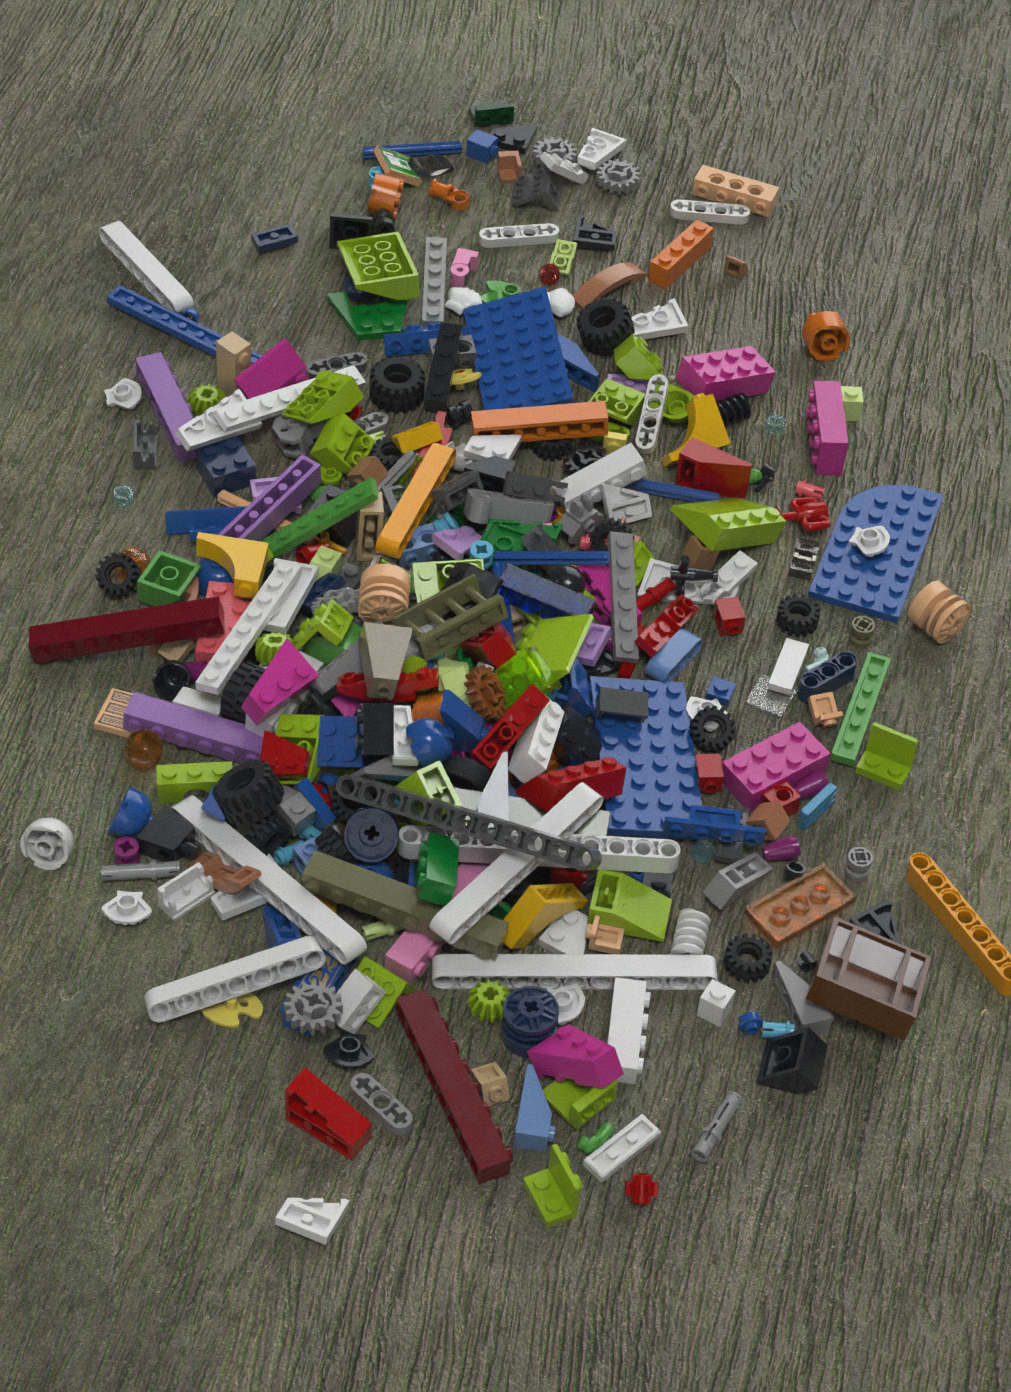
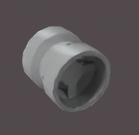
M864 847L852 848L848 853L844 873L846 877L854 882L865 881L870 874V867L873 862L872 853Z

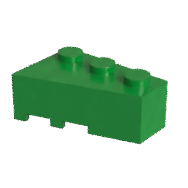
M429 832L427 840L421 841L418 850L420 858L414 871L418 899L444 906L452 900L457 887L458 839Z

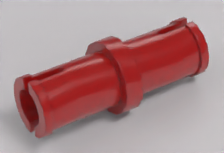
M668 577L653 588H647L645 593L636 599V606L641 613L653 604H659L663 597L676 590L674 582Z

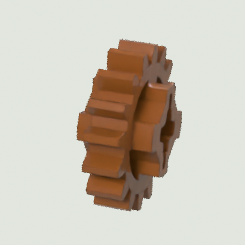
M485 665L470 669L469 673L465 675L468 681L464 682V685L467 687L465 695L470 697L469 705L473 704L474 711L479 712L480 716L486 717L487 720L501 716L503 711L507 709L504 703H507L508 700L505 698L507 691L502 689L503 681H499L498 673H492V667L486 668Z

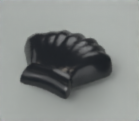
M341 1031L339 1038L323 1048L324 1056L336 1067L341 1066L344 1069L351 1068L355 1070L358 1067L361 1068L370 1064L374 1059L373 1052L365 1043L366 1035Z

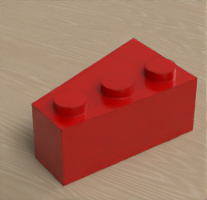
M501 622L458 644L468 657H472L475 666L478 662H482L494 667L493 669L498 670L500 668L502 670L511 664V658L516 655L512 636Z
M306 1067L285 1089V1120L352 1161L371 1139L372 1123L368 1118L360 1114Z

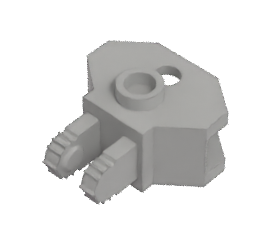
M282 415L275 418L272 426L274 433L277 435L276 444L285 456L298 459L302 454L306 455L309 446L314 444L312 439L319 437L324 423L319 421L309 424L282 417Z
M585 492L581 495L580 500L574 499L571 501V505L566 508L564 515L558 521V523L563 524L561 534L569 535L568 542L571 544L579 545L581 536H586V534L589 535L588 537H591L595 527L604 520V515L593 508L594 499L590 493Z

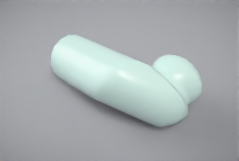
M819 647L814 650V661L812 664L804 667V673L829 659L826 648Z

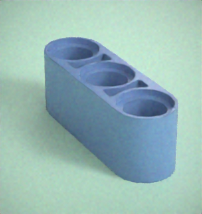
M683 628L679 629L651 658L646 666L645 674L656 681L671 682L699 653L703 639Z

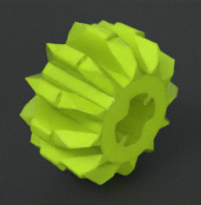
M210 383L207 386L200 384L199 388L194 387L188 397L192 413L200 416L211 406L217 405L225 398L224 390H220L218 385L212 387Z
M271 631V634L264 633L262 637L257 638L255 656L261 666L270 664L286 638L294 645L293 639L289 634L283 635L282 632L274 633Z
M487 978L485 984L477 981L475 987L469 991V999L467 1001L472 1017L479 1016L481 1023L485 1019L489 1020L491 1024H493L495 1019L502 1021L503 1004L510 994L508 985L501 986L499 980L491 983L489 978Z

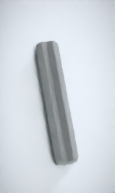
M407 451L388 471L389 473L377 486L378 492H382V486H393L418 460L417 455L413 451Z

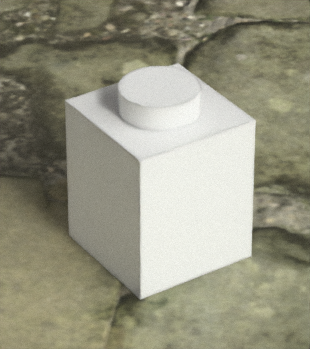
M712 979L700 997L697 1016L721 1027L732 1010L736 990Z

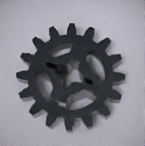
M580 442L577 448L572 445L570 446V451L566 450L563 457L564 472H569L568 476L609 454H606V448L599 449V444L591 446L590 442H587L586 446H583Z

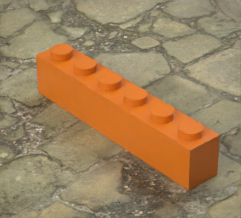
M605 401L471 411V428L473 436L521 435V442L608 435V413Z

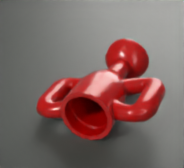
M812 496L792 499L790 507L793 512L781 513L777 509L786 521L795 520L801 523V526L806 531L825 530L830 527L831 521L828 519L826 502L818 501Z

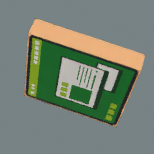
M376 145L373 151L385 175L404 179L405 183L419 187L422 180L409 156Z

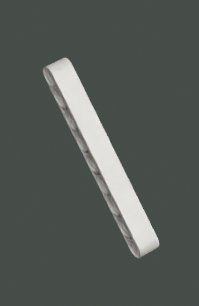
M582 782L531 828L568 839L599 810L604 798ZM538 837L535 840V848L539 851L542 847V840ZM508 848L434 916L429 926L430 929L449 944H454L545 859Z

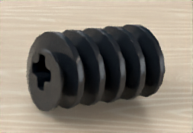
M742 392L716 402L725 427H728L729 424H735L736 421L741 422L743 419L751 417L748 398Z

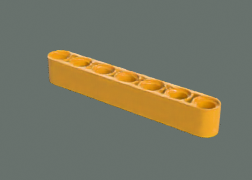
M438 443L431 445L376 542V553L395 559L401 557L434 499L431 491L441 486L449 473L456 457V449Z
M923 852L912 854L906 870L907 881L993 987L1001 995L1011 996V954L931 857Z

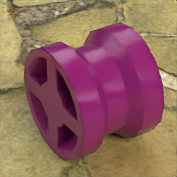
M121 837L115 841L113 850L116 865L139 863V843L136 839Z

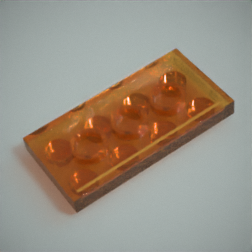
M822 863L745 907L744 914L777 948L855 903L857 896L825 863Z

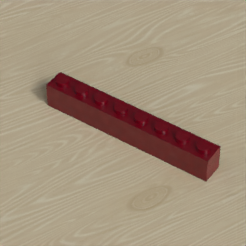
M217 596L29 626L28 648L36 664L225 634L224 610L220 597Z
M426 988L396 998V1014L478 1184L480 1185L510 1174V1164L513 1162L511 1150L508 1146H504L501 1130L497 1124H493L490 1108L486 1102H482L479 1086L469 1076L468 1063L465 1059L461 1060L459 1056L457 1041L454 1038L451 1039L447 1021L445 1018H441L438 1013L439 1008L436 999L430 997Z

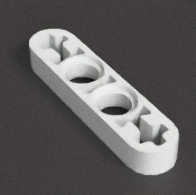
M674 200L671 202L670 215L680 220H699L741 225L749 222L750 209L745 205Z
M550 223L483 228L479 232V244L485 248L555 243L559 238L558 226ZM524 234H533L534 236H526ZM505 235H511L513 237L507 238L505 237Z
M661 374L652 376L647 386L635 439L636 448L642 454L652 453L658 441L669 391L668 380ZM658 383H662V385L659 387V394H657L655 386H657ZM652 401H659L661 403L656 409L648 406ZM647 420H654L656 425L648 428L644 426V423ZM647 434L649 435V443H647L646 446H643L642 443L645 442Z

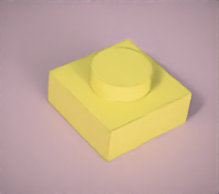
M608 432V435H604L603 448H606V454H611L624 447L627 442V434Z

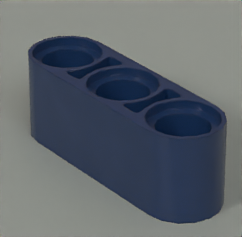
M843 651L801 676L797 694L799 700L809 704L807 700L809 696L834 692L851 682L855 674L857 657L851 652Z

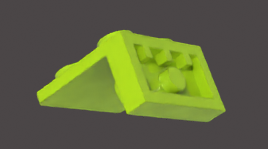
M331 598L326 605L321 603L313 612L315 616L311 620L306 618L298 628L300 631L292 640L294 646L299 650L317 631L322 634L324 639L337 646L343 640L354 617Z
M873 722L866 750L856 766L855 773L901 791L912 770L919 740Z
M364 956L357 970L370 977L386 991V994L366 1018V1021L377 1028H381L396 1005V998L400 997L402 993L406 995L413 993L416 987L376 961Z
M565 1078L563 1082L553 1081L543 1089V1093L547 1103L578 1130L616 1100L618 1081L615 1080L604 1088L578 1085L575 1083V1080Z
M554 1144L551 1146L548 1169L523 1178V1185L546 1228L577 1217L578 1205L580 1204V1190H582L579 1176L573 1174L570 1169V1161L564 1151L561 1152L558 1145Z

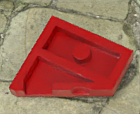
M264 731L260 760H264L270 765L277 778L307 777L310 753L269 731Z

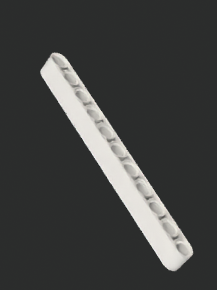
M190 795L170 808L193 825L195 828V840L209 852L220 855L223 864L238 870L246 865L260 870L262 875L250 883L249 886L308 936L316 937L321 947L341 964H348L367 950L364 938L355 929L224 820L220 821L202 810L203 803L195 796Z
M406 825L399 831L398 850L400 855L407 859L419 860L418 850L422 840H427L429 832L459 840L458 862L492 864L508 849L437 826ZM487 829L490 836L493 835L494 830ZM512 831L511 833L513 843L518 840L517 831ZM572 834L568 838L569 840L595 847L601 852L602 862L597 870L672 873L678 868L681 849L674 840ZM563 844L559 847V855L562 858L566 855V847ZM585 852L583 862L585 865H588L591 857L588 852ZM544 860L539 865L543 867L571 868L548 860Z
M439 954L433 957L431 961L432 984L438 989H471L475 987L477 981L485 984L487 978H489L491 983L499 980L501 986L508 985V989H517L524 986L557 989L577 984L581 990H613L615 977L647 981L646 990H705L712 979L718 981L716 959L710 955L498 954L496 961L488 958H481L477 954Z

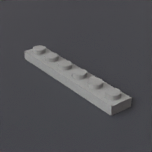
M426 237L422 326H428L430 322H443L447 238Z
M610 531L608 534V552L610 557L609 580L613 661L637 663L639 660L638 645L634 642L638 638L633 534Z

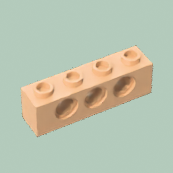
M702 165L694 178L692 195L718 203L745 205L752 213L770 217L777 204L779 187Z

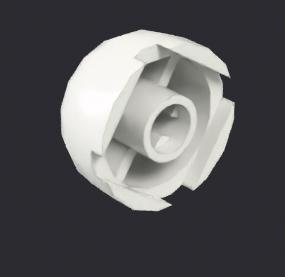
M52 817L40 818L31 823L20 840V847L26 859L29 856L35 861L33 865L45 870L60 868L71 855L74 846L73 835L69 827L59 819Z

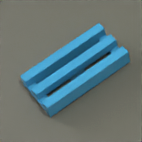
M832 783L828 784L801 809L798 820L799 828L805 831L834 803L835 799L833 798L836 797L837 786Z

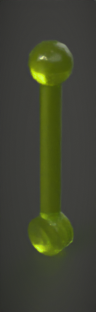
M417 455L414 458V463L397 485H403L416 466L423 461L422 456Z

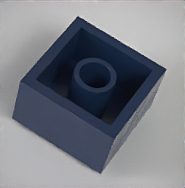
M238 436L195 449L196 469L214 498L218 497V493L221 490L231 493L250 487V480L256 479V465Z

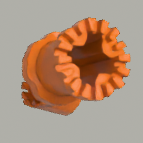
M435 179L430 183V186H432L428 190L430 197L444 199L445 202L451 203V207L455 210H465L469 207L468 192L465 193V191L455 189V186L452 184L446 185Z

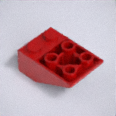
M692 437L679 453L675 485L715 492L721 497L746 498L752 464Z

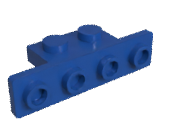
M430 322L428 326L421 327L420 324H409L407 328H401V333L385 334L383 336L385 355L398 356L428 353V339L438 337L441 322ZM463 327V336L470 335L469 327Z
M247 506L166 511V533H190V540H195V542L198 532L218 535Z
M691 805L689 819L665 817L663 833H668L672 836L685 835L694 836L697 839L710 838L719 839L722 842L736 841L744 842L747 845H757L764 843L766 828L740 825L741 810Z

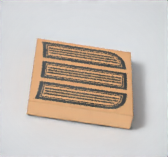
M112 688L94 722V729L141 741L142 733H133L123 728L124 711L133 693Z

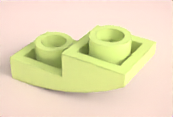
M557 239L548 267L549 273L569 276L577 251L576 242Z

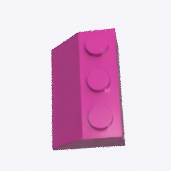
M284 338L238 375L234 381L237 389H240L247 400L306 381L310 376L304 362L288 340Z

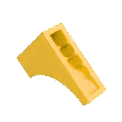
M704 393L694 395L691 397L692 401L686 404L688 413L686 436L676 451L667 454L661 459L664 467L678 463L679 453L692 437L719 450L731 444L713 394L705 396Z
M198 532L196 556L213 560L228 571L234 582V596L253 599L261 588L268 562L269 543Z
M573 883L530 885L504 918V921L509 922L503 944L510 949L526 948L533 938L550 923L568 912L583 908L588 900Z

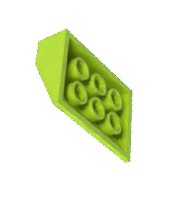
M399 231L337 241V246L356 289L396 300H411L412 298L420 297L419 274Z
M739 498L672 505L670 508L711 552L775 543L786 523V520L777 509Z
M592 614L540 619L534 624H527L522 629V636L514 645L516 655L511 658V664L501 672L502 689L507 691L506 694L514 702L530 684L533 683L541 691L570 672L594 618Z

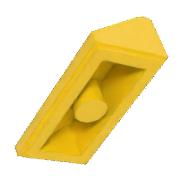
M430 421L395 434L391 439L400 452L405 454L407 451H413L443 439L439 423Z

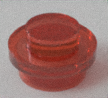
M545 264L539 270V278L544 284L553 285L559 280L560 271L554 264Z

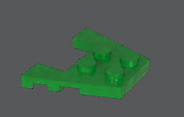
M347 292L327 294L328 303L335 307V312L344 319L346 327L357 341L384 339L383 336L385 334L401 333L408 300L392 299L393 303L350 307Z
M490 519L481 540L487 541L493 546L492 565L489 569L492 570L496 551H527L521 537L538 523L555 543H557L561 534L563 524L543 525V522L536 521L533 524H521L519 520ZM505 565L508 582L525 593L537 587L540 575L519 569L520 565Z

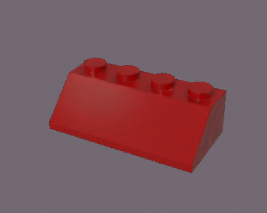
M603 757L601 760L587 761L581 765L567 766L565 769L551 770L548 773L537 775L518 787L515 794L547 812L582 782L600 794L604 799L622 795L627 767L618 763L615 758Z

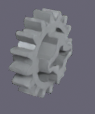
M551 136L550 140L543 138V142L537 141V145L533 147V160H535L536 165L541 164V168L547 167L540 159L542 153L546 152L550 155L553 153L557 154L563 161L567 159L571 163H576L577 149L574 148L573 143L568 144L569 140L563 141L561 137L556 140Z
M619 159L613 162L608 160V164L602 162L601 167L598 166L596 181H598V186H603V190L609 189L610 193L617 191L619 195L621 192L628 194L629 189L635 191V187L639 186L641 172H638V167H634V163L627 164V160L619 162Z
M353 588L331 589L323 594L324 597H317L311 606L313 613L321 603L326 605L332 598L351 614L352 612H358L360 592L358 589L353 590Z
M312 980L311 985H307L303 981L302 988L299 989L293 986L292 994L287 993L286 1002H284L286 1021H291V1028L293 1029L299 1026L301 1034L306 1030H310L311 1036L315 1035L316 1030H320L322 1034H325V1027L334 1029L335 1021L340 1022L341 1013H343L341 995L335 994L334 986L327 989L326 982L319 986L316 980Z

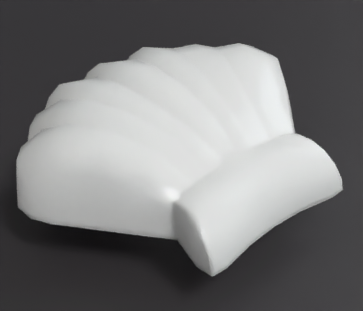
M452 287L448 291V301L444 307L462 315L464 309L482 304V299L479 293L470 290L468 287Z
M557 288L547 292L552 313L558 317L572 313L575 299L568 290Z
M127 378L120 380L111 389L104 390L107 397L106 403L109 407L116 405L122 409L131 410L142 399L139 384Z
M883 526L866 529L857 527L849 543L857 546L864 556L873 557L886 550L890 542V535Z
M690 697L687 702L686 711L689 715V720L692 721L701 709L703 710L707 706L710 709L712 706H717V710H720L722 706L718 699L710 701L698 697ZM709 721L704 724V729L711 732L717 729L719 725L716 722Z
M120 890L117 891V897L102 906V912L105 917H108L110 921L116 924L121 923L123 925H135L137 922L140 923L148 919L152 909L142 899L143 892Z
M577 984L557 989L547 987L546 990L555 997L559 1004L558 1025H564L580 1016L585 1006V996Z

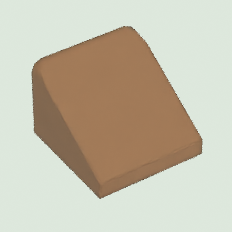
M727 255L724 273L743 280L749 271L747 263Z

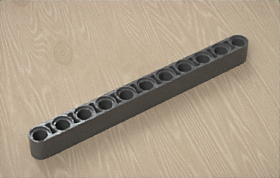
M344 775L336 783L337 792L343 798L577 870H595L602 862L601 852L595 847L366 777ZM351 781H353L355 785V789L352 793L349 790V784ZM374 788L378 792L375 800L372 798V790ZM397 794L400 796L401 803L398 807L395 805L394 802ZM419 802H422L424 805V810L421 814L417 809ZM444 808L447 811L445 821L441 819V811ZM467 815L471 820L469 828H466L464 825V819ZM490 823H492L495 828L494 833L491 836L488 834L487 827ZM514 830L518 833L516 843H513L511 840V833ZM538 837L542 840V847L539 851L535 848V840ZM562 844L566 847V855L563 858L559 855V847ZM585 852H588L591 857L588 865H585L583 862Z

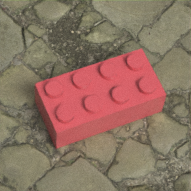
M209 581L206 598L220 597L224 610L225 634L198 638L195 650L196 661L210 662L253 600L252 598L234 596V583ZM248 653L242 660L241 664L246 662Z

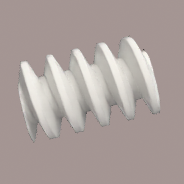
M690 908L680 910L670 955H703L707 939L706 934L710 925L709 916Z

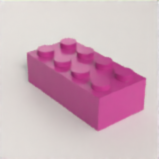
M752 346L685 356L682 358L675 378L693 396L704 393L705 396L713 394L717 402L740 392L746 396L768 393L776 372L760 356L756 349Z
M814 381L812 390L809 389L808 403L810 405L805 408V419H809L807 422V434H811L809 437V450L813 451L811 452L810 462L815 467V475H842L848 448V436L840 381Z
M798 722L722 762L723 785L744 808L750 809V813L760 804L762 792L786 780L793 787L814 771L816 773L819 771L826 773L831 753L801 722Z

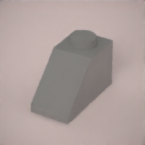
M282 784L284 796L281 803L272 812L277 813L291 827L290 831L295 837L314 823L316 810L300 791Z

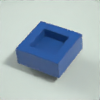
M713 677L705 699L710 701L718 699L720 704L728 706L735 692L736 683Z

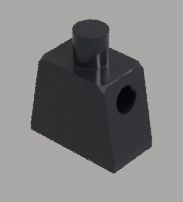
M166 805L162 807L136 837L139 843V854L161 862L180 861L184 855L196 860L202 850V847L195 843V828L193 825Z

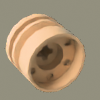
M375 564L362 572L357 611L359 617L364 622L381 621L385 625L394 626L392 617L409 609L411 580L407 572L391 564Z
M937 580L925 586L915 597L908 610V619L919 628L926 629V633L942 644L952 639L962 629L970 616L971 606L962 600L960 596L953 595L951 589Z

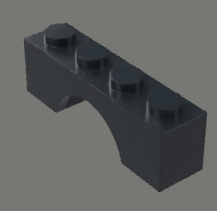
M440 323L424 397L425 411L444 412V408L449 406L454 367L457 357H459L463 340V326L460 324Z

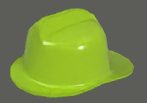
M658 383V385L655 386L657 394H659V387L662 385V383ZM669 384L663 416L672 423H680L687 420L686 404L692 401L691 397L693 394ZM652 401L648 406L656 409L661 403L659 401Z

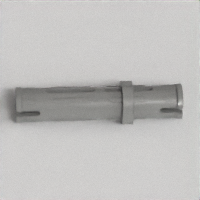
M151 860V863L101 865L102 882L151 878L153 881L162 877H176L180 874L179 860L169 862Z
M733 1091L727 1092L726 1097L708 1126L704 1127L700 1132V1139L691 1151L692 1157L697 1161L706 1162L714 1146L719 1145L721 1142L723 1131L742 1103V1097L738 1093Z

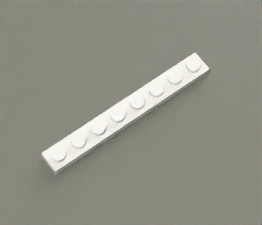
M354 365L335 371V373L352 376L359 389L363 388L366 383ZM315 378L216 409L213 416L222 430L228 432L280 415L287 408L288 404L294 401L301 394L302 390Z
M284 561L278 562L196 680V690L215 695L221 693L233 672L238 668L302 574V567L300 565Z

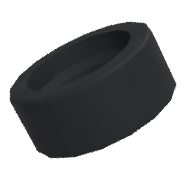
M450 755L444 765L451 783L461 789L483 792L492 774L489 769L478 762L460 755Z

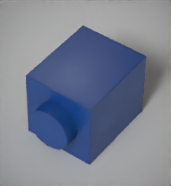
M476 129L467 139L466 156L488 164L499 152V147L497 146L498 137Z

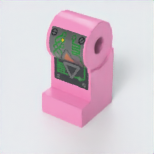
M458 248L451 266L450 284L453 287L465 288L468 285L470 270L476 271L478 268L479 252Z

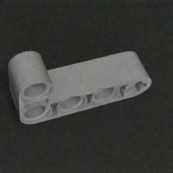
M468 489L463 513L468 520L479 524H487L489 519L519 520L521 524H533L534 521L546 524L551 522L554 503L492 491Z
M373 621V622H371V623L383 624L381 621ZM359 638L318 673L319 676L311 686L314 690L318 689L321 694H324L337 684L338 677L343 674L363 672L358 643Z

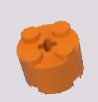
M376 173L367 213L373 215L379 209H387L393 213L394 220H396L398 208L394 207H399L401 193H398V191L402 192L404 179Z
M823 311L811 313L807 316V321L802 328V337L810 354L815 359L823 362L833 361L839 358L838 355L844 351L845 353L848 350L850 335L837 312Z

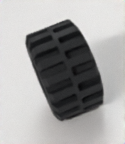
M605 297L599 301L597 299L592 301V304H587L585 309L579 312L580 316H577L576 324L586 349L589 352L592 351L595 355L600 353L601 356H606L609 353L613 355L614 349L635 333L634 324L626 304H623L619 299L615 301V298L610 297L606 299Z
M393 356L389 359L384 358L382 362L378 361L375 363V366H372L369 396L372 399V403L377 405V408L380 410L385 409V412L388 413L391 411L399 414V412L407 413L408 410L413 411L416 409V406L422 404L424 400L425 374L423 368H420L419 363H414V360L405 359V357L396 358V356Z
M245 662L233 672L221 698L220 713L223 718L245 724L246 713L241 706L266 669L251 662Z
M251 760L236 765L227 771L218 780L213 794L228 821L233 825L242 826L244 824L250 825L253 822L256 823L274 811L282 801L284 788L267 762L264 760Z

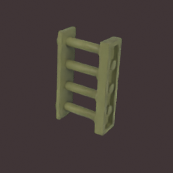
M472 574L392 617L394 626L412 628V635L416 637L420 656L427 662L506 619L508 613L504 598L500 594H496L489 599L482 596L477 576ZM471 600L478 604L469 610H465L462 607L463 604ZM450 611L457 615L448 621L441 618V616ZM430 622L437 626L426 633L419 628Z

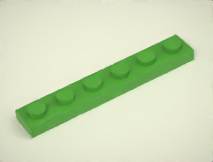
M370 477L261 540L260 542L269 543V548L274 555L271 560L379 499L377 482Z
M868 652L830 760L854 767L889 669L891 658Z

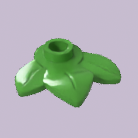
M490 280L486 281L490 291L480 297L482 302L486 303L514 294H520L521 291L516 284H506L504 281Z

